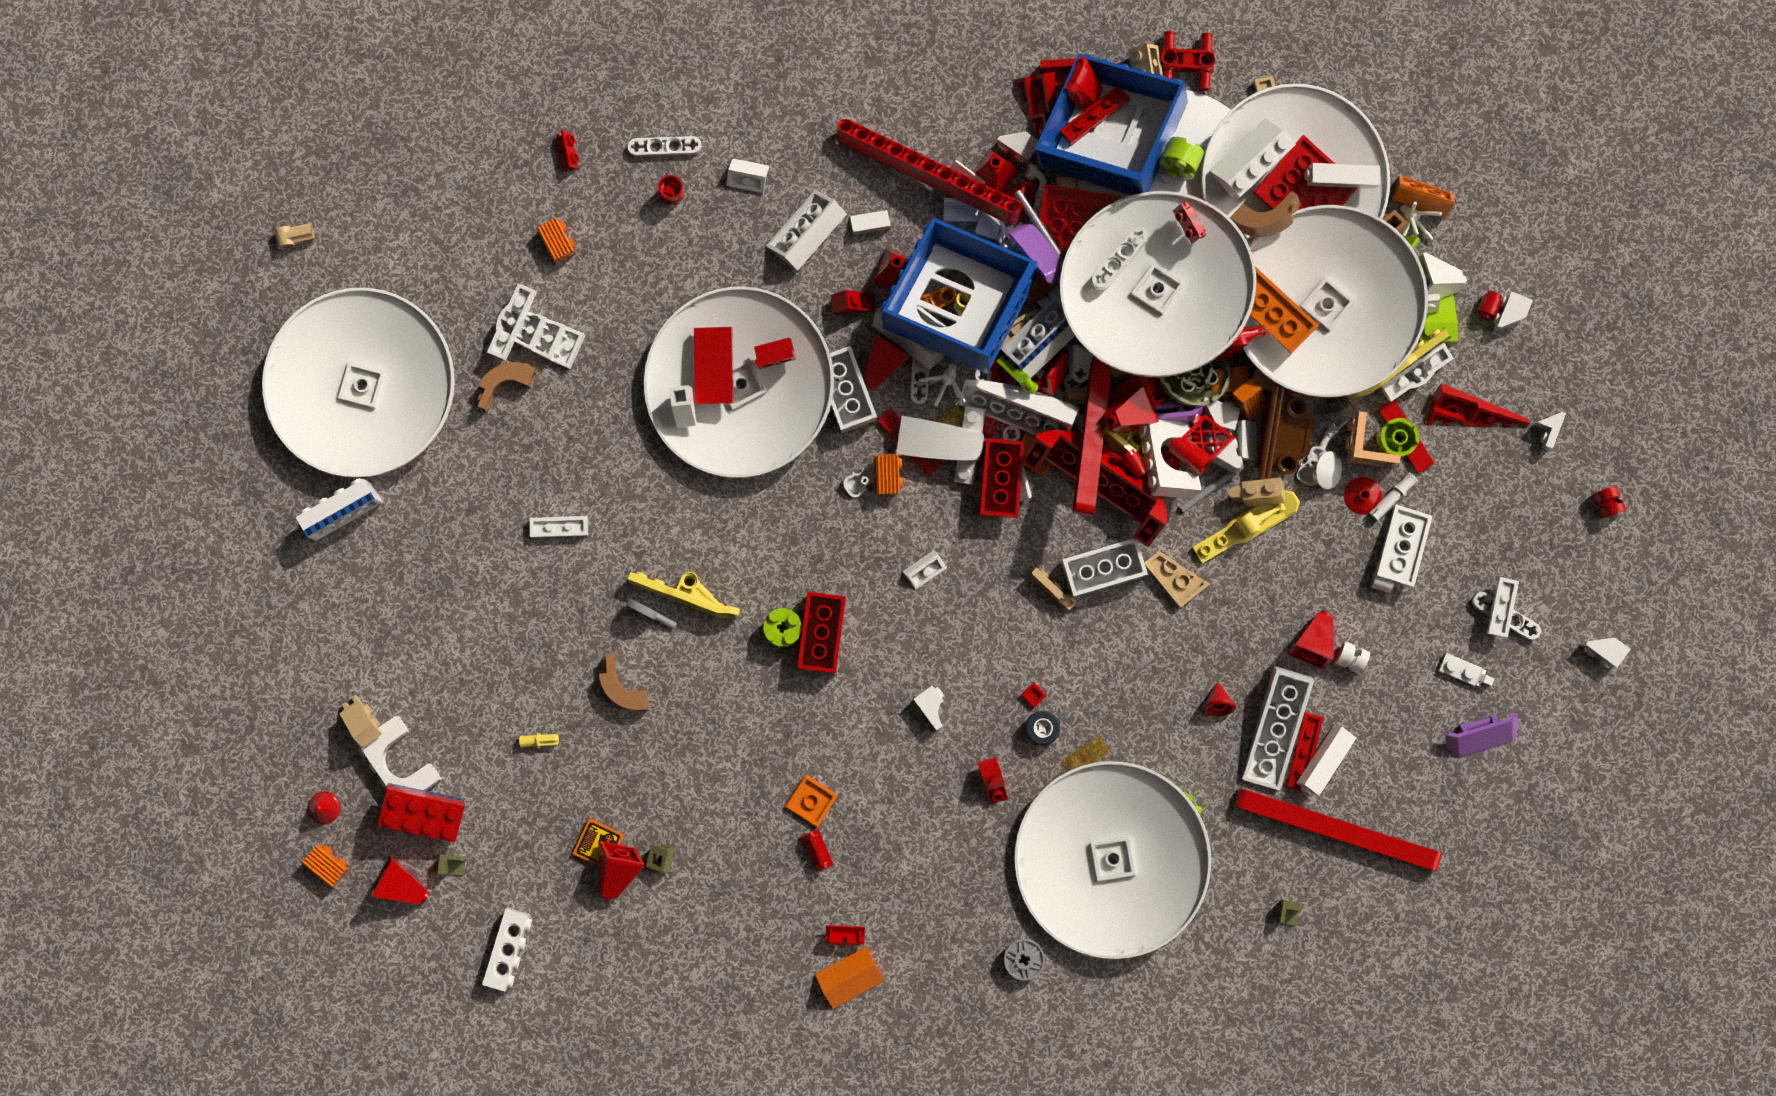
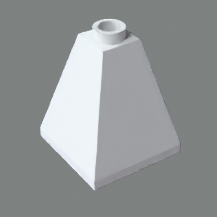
M1423 253L1420 256L1419 261L1426 278L1428 295L1439 294L1441 299L1459 292L1466 285V277L1463 276L1462 271L1428 253Z

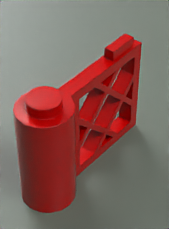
M1206 414L1203 417L1199 415L1192 422L1193 426L1182 437L1174 438L1168 445L1170 448L1169 453L1198 475H1201L1210 463L1235 439V436ZM1206 422L1211 426V430H1201V425ZM1191 435H1199L1200 442H1192L1188 438ZM1202 435H1212L1213 442H1203ZM1216 435H1223L1227 440L1225 442H1217ZM1204 447H1214V453L1209 455L1204 451Z

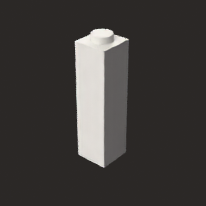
M1312 163L1305 169L1304 177L1307 180V186L1374 189L1380 185V166Z
M1333 726L1297 781V784L1302 787L1301 791L1309 796L1312 794L1319 796L1356 740V737L1343 727Z

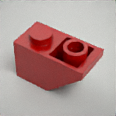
M844 290L831 294L833 314L846 315L875 312L873 293Z
M993 757L977 762L989 804L1007 800L1008 796L997 758Z

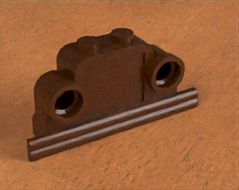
M1274 382L1272 392L1267 391L1256 460V468L1259 469L1258 480L1270 479L1271 471L1284 474L1294 473L1299 466L1298 459L1305 458L1312 447L1310 436L1311 432L1314 431L1315 422L1312 416L1306 413L1308 410L1307 401L1300 396L1284 394L1285 388Z

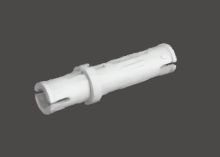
M1409 472L1402 481L1393 486L1394 489L1369 512V515L1378 522L1402 496L1405 497L1407 495L1406 492L1418 482V479Z

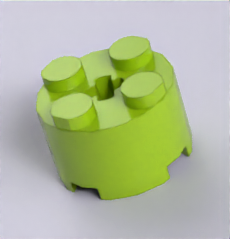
M1171 137L1159 161V164L1167 170V175L1173 178L1181 176L1193 179L1204 155L1203 149L1198 144L1193 146L1186 142V138Z
M1405 418L1390 420L1380 428L1377 434V445L1381 453L1399 455L1401 458L1412 453L1419 443L1417 427ZM1397 435L1398 438H1401V441L1395 440V436Z
M779 608L770 612L766 617L764 633L773 645L780 648H788L800 639L802 623L794 611ZM782 623H786L785 626L788 627V630H784V633H780L781 630L778 629V626H782Z

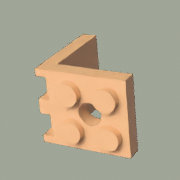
M1359 411L1352 419H1349L1347 430L1350 431V438H1347L1345 443V449H1348L1347 462L1393 468L1400 464L1401 456L1362 450L1367 412Z

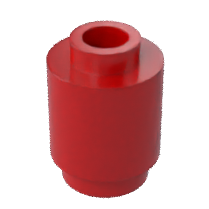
M1487 291L1477 310V313L1480 314L1479 317L1484 320L1494 319L1502 303V295L1494 291Z

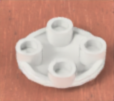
M1321 452L1318 455V462L1315 471L1312 473V478L1324 489L1334 488L1341 478L1342 462L1335 452Z

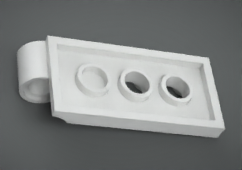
M1394 506L1381 557L1370 584L1371 588L1390 593L1394 582L1414 588L1433 516L1403 506ZM1404 525H1411L1413 533H1407L1404 530ZM1400 542L1408 544V551L1400 549Z

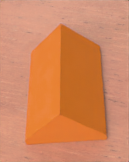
M1402 175L1398 177L1391 199L1412 207L1413 202H1417L1416 209L1441 212L1442 215L1439 217L1446 218L1455 203L1453 193Z
M867 946L815 974L824 995L833 1009L885 981Z

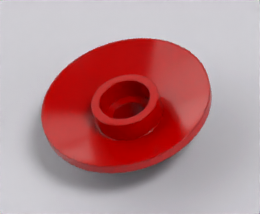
M1358 477L1347 484L1344 491V500L1351 511L1366 515L1382 501V491L1373 479ZM1366 492L1367 498H1363L1361 493Z

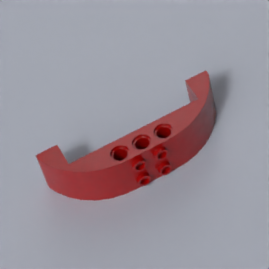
M1051 430L1037 434L1020 462L1036 472L1043 461L1046 460L1076 480L1081 434L1065 430ZM1102 446L1097 495L1140 523L1132 537L1149 548L1167 523V512L1161 496L1151 495L1148 478L1145 475L1137 478L1122 463L1123 460L1120 456Z

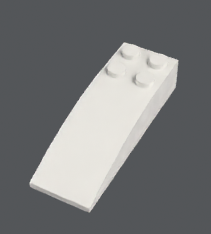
M969 379L965 380L961 392L966 402L963 403L960 399L958 405L963 407L969 406L986 409V416L1036 436L1051 430L1071 431L1079 411L1078 407L1037 391L1029 394L1023 387Z
M1274 666L1242 780L1280 791L1314 683V679L1311 676Z

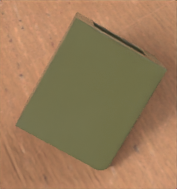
M440 854L437 874L464 875L466 856Z
M1281 899L1277 923L1296 926L1299 911L1302 912L1303 904Z

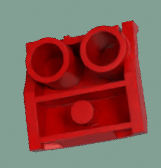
M1080 56L1079 62L1065 89L1068 98L1077 106L1078 110L1085 111L1099 100L1103 88L1100 79L1089 65L1088 60Z

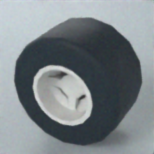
M1037 711L1027 719L1025 725L1028 739L1040 746L1053 743L1058 738L1061 730L1057 717L1048 711Z

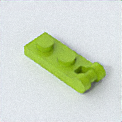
M1001 356L997 360L1002 368L1029 394H1033L1038 390V385L1031 381L1028 374L1020 367L1016 369L1018 366L1011 359L1007 361Z

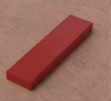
M1117 85L1060 129L1059 134L1072 146L1128 103L1130 97Z
M1395 399L1377 409L1385 423L1396 418L1407 419ZM1396 435L1395 439L1398 442L1401 441V438H1398ZM1420 439L1413 452L1406 456L1417 474L1435 464Z
M891 408L877 422L898 443L901 418ZM910 456L929 477L943 465L940 459Z
M1304 712L1286 783L1287 788L1301 791L1302 787L1297 784V781L1315 755L1324 717Z

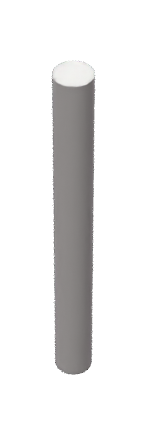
M1021 190L1015 192V197L1032 223L1056 252L1061 255L1062 253Z
M1229 471L1200 491L1193 499H1189L1179 506L1180 510L1183 513L1235 475Z

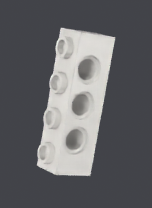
M511 908L505 909L482 985L504 992L508 990V987L512 988L515 979L512 976L514 968L517 969L521 958L518 957L520 949L523 950L526 944L524 935L525 931L530 930L532 920L529 918L531 914ZM511 926H516L519 929L517 936L511 935ZM505 945L512 946L513 953L511 955H507L504 952ZM500 964L507 966L506 974L499 972L498 966Z

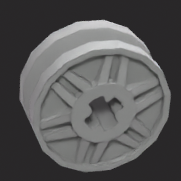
M1016 939L1005 950V968L1011 976L1018 980H1031L1038 976L1044 968V952L1039 944L1032 939ZM1022 954H1024L1026 957H1030V959L1027 960V964L1019 962V959H1021Z

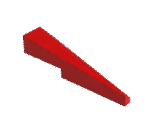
M1055 72L1014 80L1015 85L1020 84L1023 94L1020 95L1021 100L1027 101V115L1037 139H1040L1056 104Z
M1440 383L1433 394L1426 422L1427 425H1432L1433 421H1443L1444 426H1450V422H1461L1463 426L1492 427L1493 423H1504V427L1509 428L1511 423L1522 424L1523 428H1527L1530 424L1529 419L1442 383Z

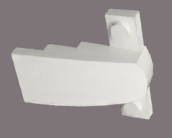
M518 283L509 304L498 316L496 323L497 331L487 353L506 361L515 342L539 356L571 369L586 335L564 324L549 320L544 316L528 312L537 292Z
M1440 343L1380 387L1388 401H1393L1410 388L1413 389L1425 384L1430 380L1435 371L1453 360V357L1445 343Z
M966 406L962 427L902 416L896 454L957 460L954 482L974 485L977 464L984 450V435L982 431L986 409Z

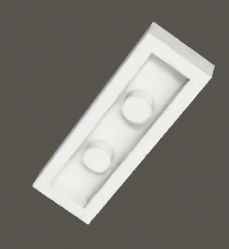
M588 516L530 518L531 538L588 536Z
M1498 577L1487 634L1508 638L1519 581Z

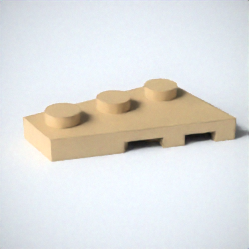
M1160 551L1145 562L1146 568L1179 608L1210 585V583L1199 578L1196 574L1185 569Z

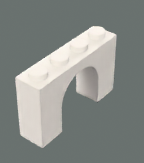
M1158 419L1159 422L1139 429L1151 495L1193 499L1201 491L1199 475L1194 472L1174 470L1166 464L1161 455V447H1168L1174 438L1182 437L1190 429L1189 422Z
M394 716L381 725L379 729L382 734L364 748L357 742L359 745L358 751L364 758L367 757L370 761L368 765L375 774L378 773L381 778L379 781L384 789H386L387 783L427 791L442 780L432 764L425 765L406 778L396 777L388 770L385 758L389 747L409 733V730L399 716Z

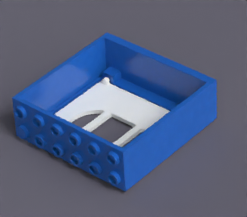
M1078 53L1035 147L1040 168L1129 195L1149 192L1159 170V161L1167 142L1174 136L1188 104L1185 83L1179 79L1166 78L1161 74L1148 73L1143 69L1137 70L1125 64L1119 65L1107 59L1101 60L1089 54L1083 55ZM1080 56L1088 60L1089 65L1100 79L1103 91L1099 99L1119 85L1130 97L1128 104L1138 106L1122 143L1099 137L1106 120L1095 127L1093 133L1089 132L1072 146L1059 134L1060 129L1084 112L1078 110L1077 106L1075 107V104L1068 98L1065 89L1079 62ZM1146 109L1152 118L1150 131L1142 140L1129 144L1143 111Z
M933 218L930 224H926L922 239L919 238L917 240L916 250L914 254L909 255L905 270L902 269L900 271L899 281L897 285L892 286L889 300L884 301L881 307L883 329L988 374L1036 282L1038 262ZM945 269L961 271L971 279L974 290L935 273ZM930 280L971 296L961 316L920 300ZM919 306L954 321L956 324L948 327L931 326L919 316L917 307Z

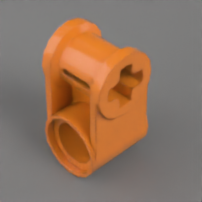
M946 286L923 295L920 300L927 303L930 301L932 305L945 309L955 303L957 296L954 289ZM947 292L953 294V298L949 301L943 299V295ZM926 310L931 315L935 314L933 312Z

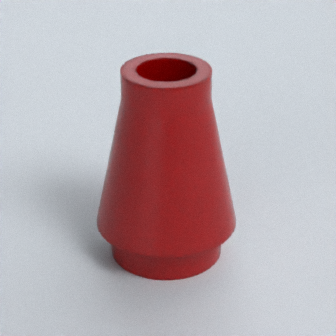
M1131 449L1121 456L1122 463L1137 478L1147 473L1138 451L1135 452L1134 449Z

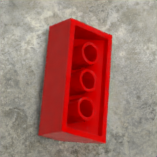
M992 438L985 439L978 517H1019L1023 463L1020 460L1024 455L1025 442Z

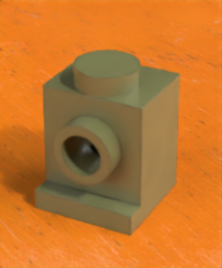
M661 843L651 844L646 867L652 869V872L656 874L670 871L673 855L677 848Z

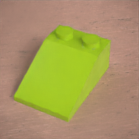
M1453 294L1440 299L1439 312L1427 313L1425 325L1418 343L1422 340L1425 343L1430 339L1429 335L1437 329L1440 331L1445 329L1450 335L1440 343L1454 345L1458 342V320Z

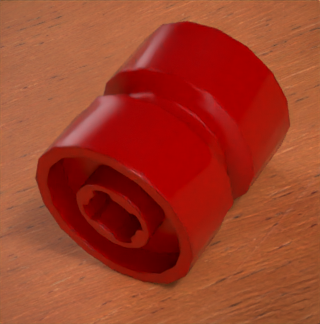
M666 175L659 181L658 190L665 203L676 205L684 199V187L677 176Z
M1617 485L1593 493L1596 504H1600L1599 511L1602 519L1627 510L1623 500L1619 499L1621 494Z

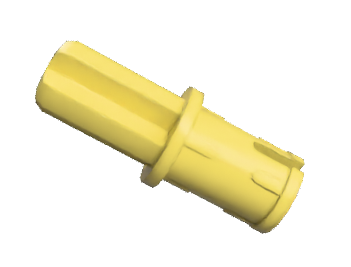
M537 733V735H521L519 738L521 748H541V746H556L559 743V736L557 734L541 735Z

